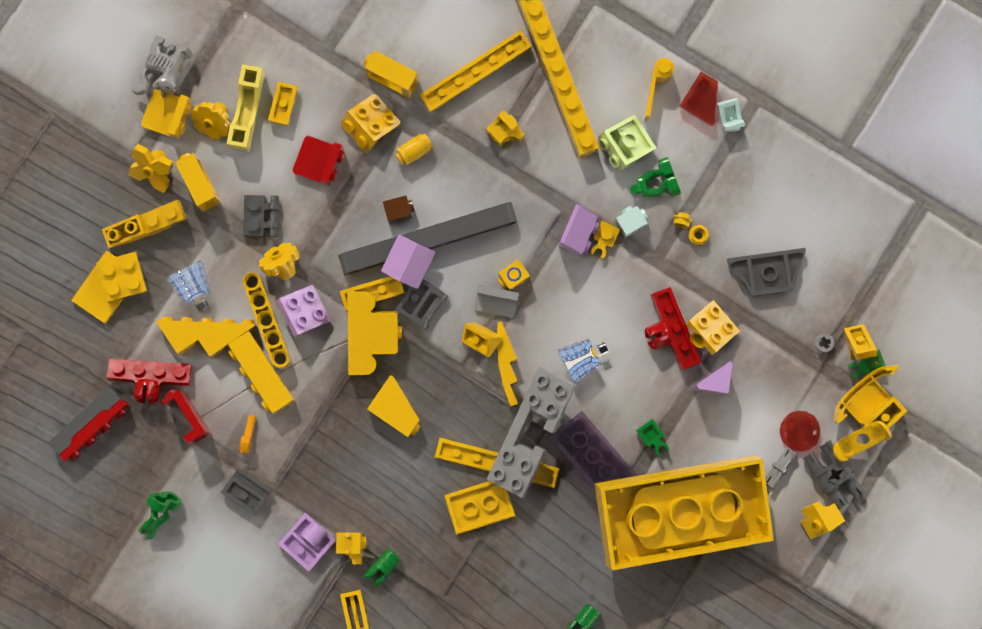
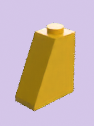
M390 375L367 409L408 438L410 435L415 436L421 427L418 425L420 420L396 379Z

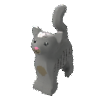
M156 35L151 44L149 55L145 60V66L140 74L142 86L140 88L133 87L132 92L136 95L145 94L149 90L150 81L148 75L151 73L162 75L152 85V87L158 88L161 91L162 97L177 91V79L183 72L186 59L193 57L191 50L183 45L176 47L172 44L165 47L162 45L165 39Z

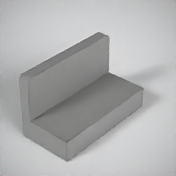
M479 285L474 310L514 318L519 293Z

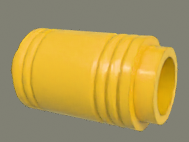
M425 133L422 135L418 134L397 148L398 153L395 156L401 165L405 163L408 166L424 154L430 152L433 145Z

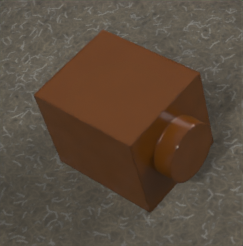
M406 195L383 201L389 224L412 218L411 212H415L412 200H408Z

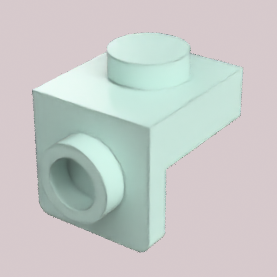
M737 98L717 103L721 126L725 131L735 132L740 130V127L745 126Z

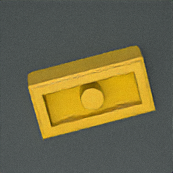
M465 323L461 342L479 353L490 357L500 343L502 336L479 323Z

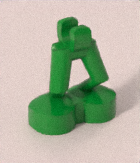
M668 157L659 160V170H650L637 178L638 184L630 187L632 195L641 193L643 197L661 196L665 190H667L671 197L681 194ZM660 176L664 178V183L659 188H647L646 183L652 178Z
M166 491L161 492V494L151 493L146 502L151 508V516L139 528L141 534L148 531L146 539H153L156 536V530L170 519L168 510L177 511L182 501L173 492ZM158 512H159V513H163V515H161V516L158 518Z

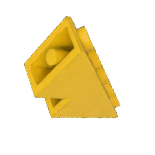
M161 317L160 320L156 321L177 354L182 355L198 343H201L211 358L229 347L228 344L248 331L252 332L257 328L255 320H243L242 323H234L233 319H222L221 323L214 322V319L202 318L201 322H195L193 318L181 317V321H173V317Z

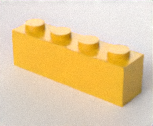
M250 331L228 344L230 356L234 361L238 359L241 364L239 368L245 378H250L253 383L250 386L256 395L260 394L264 401L261 404L267 412L271 411L272 414H276L295 401Z

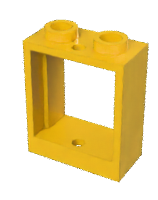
M375 50L372 55L368 54L363 65H365L367 77L409 99L411 98L419 83L418 72Z
M186 153L178 158L179 161L175 162L197 207L202 212H205L221 204L209 177L194 153L191 155Z

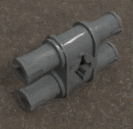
M829 440L820 446V449H822L830 461L828 466H822L814 451L802 459L812 471V478H815L823 490L822 493L828 495L831 501L836 504L838 510L848 504L838 489L840 484L845 483L854 499L858 498L860 494H864L865 490H863L855 478L856 472L852 471L848 463L836 459L833 453L834 445ZM839 471L836 475L837 479H828L832 472Z

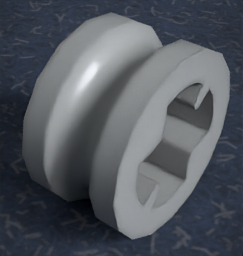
M820 334L815 338L814 345L818 351L828 352L834 347V339L829 334ZM822 337L825 340H829L828 348L826 349L824 346L819 345V342H822L820 340Z

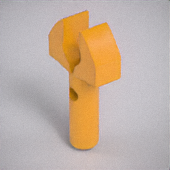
M255 415L248 416L245 432L240 441V453H249L256 421Z

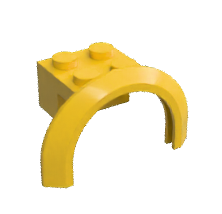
M898 365L883 366L862 378L838 402L835 407L833 421L839 424L848 416L844 413L846 409L862 428L875 421H882L890 428L907 410L894 396L889 395L876 380L885 375L891 376L900 367Z

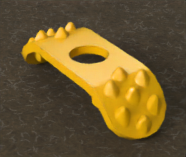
M875 421L837 441L834 444L833 453L837 460L847 461L854 455L884 440L891 439V431L884 422ZM858 435H868L869 442L867 444L859 443L857 440Z

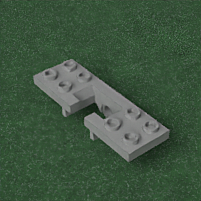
M542 367L538 368L487 480L521 498H525L541 461L546 459L545 453L547 450L540 446H535L532 449L520 442L526 436L524 434L528 430L531 421H533V415L546 421L544 430L555 433L557 427H560L562 424L560 421L577 385Z

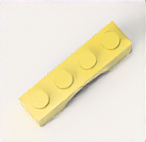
M242 64L238 82L236 112L230 124L226 143L231 149L250 152L265 76L264 70L260 67Z

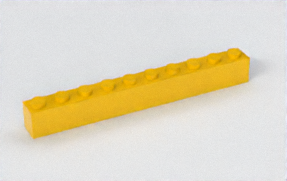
M517 0L578 158L581 159L597 153L599 150L598 143L542 1Z

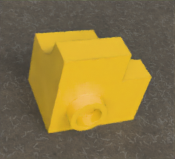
M504 110L486 128V133L499 147L509 140L519 143L525 137V134L518 127L516 119L511 114L508 115Z
M818 501L801 510L805 519L800 522L810 539L826 534L845 522L835 503L823 506Z
M337 532L336 554H346L352 559L353 564H362L363 549H366V537H363V532Z

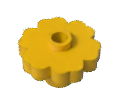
M202 102L192 110L191 119L195 121L194 127L199 133L207 134L210 139L220 140L222 136H226L229 133L231 122L227 120L229 115L224 104L220 102H215L214 104L212 102Z
M282 243L278 247H272L264 254V258L259 260V267L267 276L277 275L282 280H288L296 273L294 261L299 259V251L291 243Z

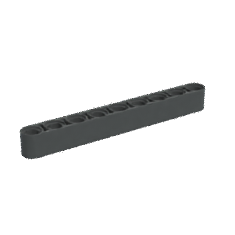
M507 202L412 231L402 236L429 249H435L515 224L518 221L512 202ZM398 236L339 254L338 257L343 274L350 275L383 265Z

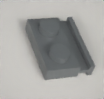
M240 468L236 469L221 491L223 495L254 516H256L272 490Z

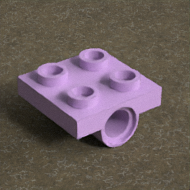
M313 285L277 300L294 337L308 334L331 321Z
M304 513L278 545L307 571H310L335 543L336 539L312 517Z

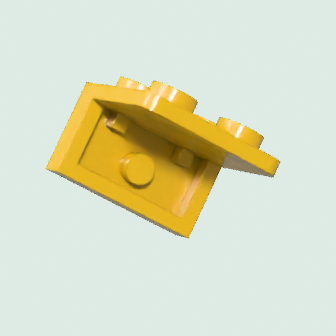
M155 89L151 94L141 125L145 129L179 140L180 135L185 131L187 116L191 114L193 108L192 101L184 95L178 97L166 94L162 97L161 91Z
M376 94L371 95L347 111L340 122L344 131L355 140L365 153L371 151L380 138L397 128L400 124V120Z

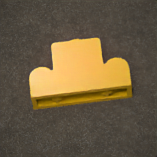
M368 291L347 292L348 375L371 374L376 369L377 363L376 358L372 354H396L398 352V339H402V326H398L397 312L371 311L375 307L376 300L374 295Z

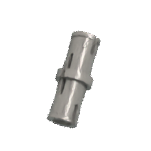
M785 448L778 461L772 464L773 468L766 477L767 486L774 489L783 474H787V468L797 456L793 451Z

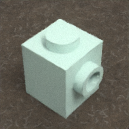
M629 206L621 211L622 215L615 219L625 238L648 224L646 221L648 220L647 214L643 209L640 210L638 206L634 208Z

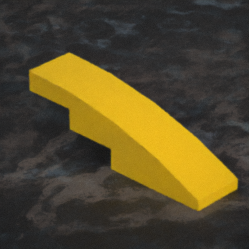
M500 321L497 323V334L502 336L497 346L498 365L510 407L518 405L511 385L518 381L510 363L517 361V357Z

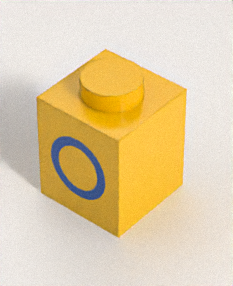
M518 259L498 273L500 278L497 281L503 289L507 288L509 291H512L528 280L530 275Z

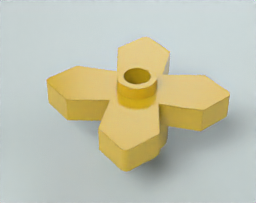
M137 144L132 152V158L136 162L131 165L129 176L138 181L148 178L154 189L165 193L170 182L166 175L171 172L173 161L168 159L167 155L161 150L150 152L148 148Z

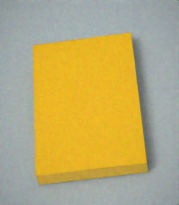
M106 250L99 262L116 256ZM96 265L71 301L106 324L123 299L109 303L106 302Z
M491 481L444 495L456 535L515 517L508 490Z

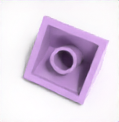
M398 234L381 271L402 283L418 289L436 252Z
M731 361L725 363L692 388L698 392L717 395L728 394L733 364Z

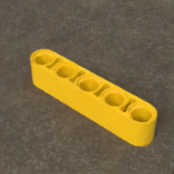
M248 273L243 277V286L270 360L277 368L285 369L291 364V356L264 282L258 274ZM251 278H257V286L250 288L248 281ZM258 297H264L265 304L257 307L255 300ZM265 316H271L272 323L269 326H263L262 319ZM272 335L279 336V342L276 345H270L269 338ZM279 354H285L286 361L284 364H277L276 357Z

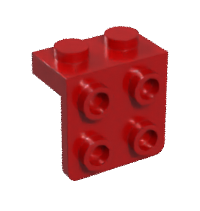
M306 136L293 166V173L330 187L331 182L336 180L338 174L337 166L344 159V148L336 142L330 144L317 138Z

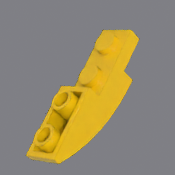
M175 200L142 215L137 214L102 229L108 248H114L169 229L172 225L186 220V216L180 200Z

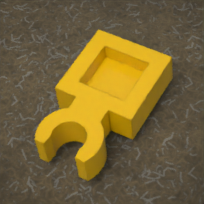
M601 221L593 238L598 244L592 247L590 254L593 255L594 251L599 249L602 251L600 259H604L606 255L605 247L612 248L620 229Z

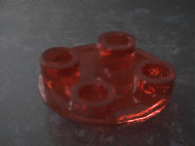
M798 410L784 417L780 424L779 433L781 440L788 448L794 451H805L817 445L821 429L819 422L813 414Z

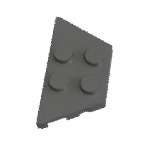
M806 248L727 258V263L751 297L791 292L794 289Z

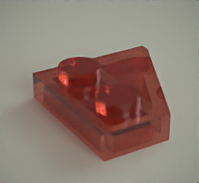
M701 71L679 107L712 127L715 123L718 81Z

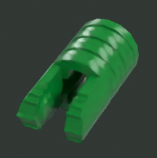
M387 548L366 571L363 577L370 579L380 569L381 572L373 581V585L378 587L402 560L395 552Z
M587 603L567 629H577L579 625L583 626L582 629H591L602 614Z

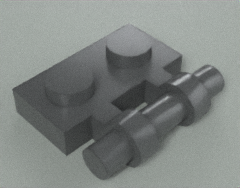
M244 195L243 236L264 237L265 229H270V237H278V229H280L278 215L279 211H281L279 196L272 195L271 203L265 204V195ZM265 211H270L269 222H265Z

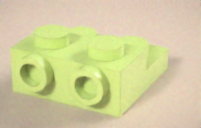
M635 114L605 130L598 137L600 148L608 152L610 164L614 168H618L619 171L634 164L637 160L656 149Z

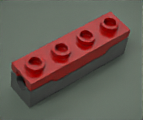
M108 387L54 436L48 444L60 455L63 461L71 460L73 462L82 454L80 451L85 446L90 447L97 440L96 436L100 432L105 433L112 427V421L116 418H122L128 412L126 409L130 405L124 401L122 396L113 387Z

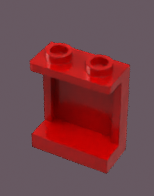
M173 389L164 395L163 405L172 406L177 402L194 429L183 436L187 443L196 444L211 434V431L186 392Z

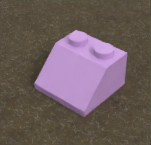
M576 204L561 238L559 248L578 256H582L583 252L587 253L591 242L588 241L590 234L595 235L600 224L596 222L598 216Z

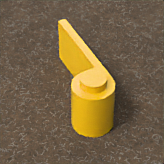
M661 58L654 65L644 121H648L650 117L655 83L668 82L672 77L674 64L670 59Z

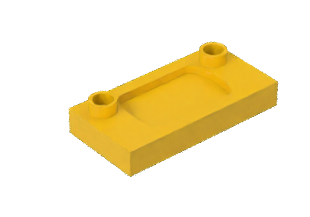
M756 455L595 483L606 566L611 570L774 541L763 459Z

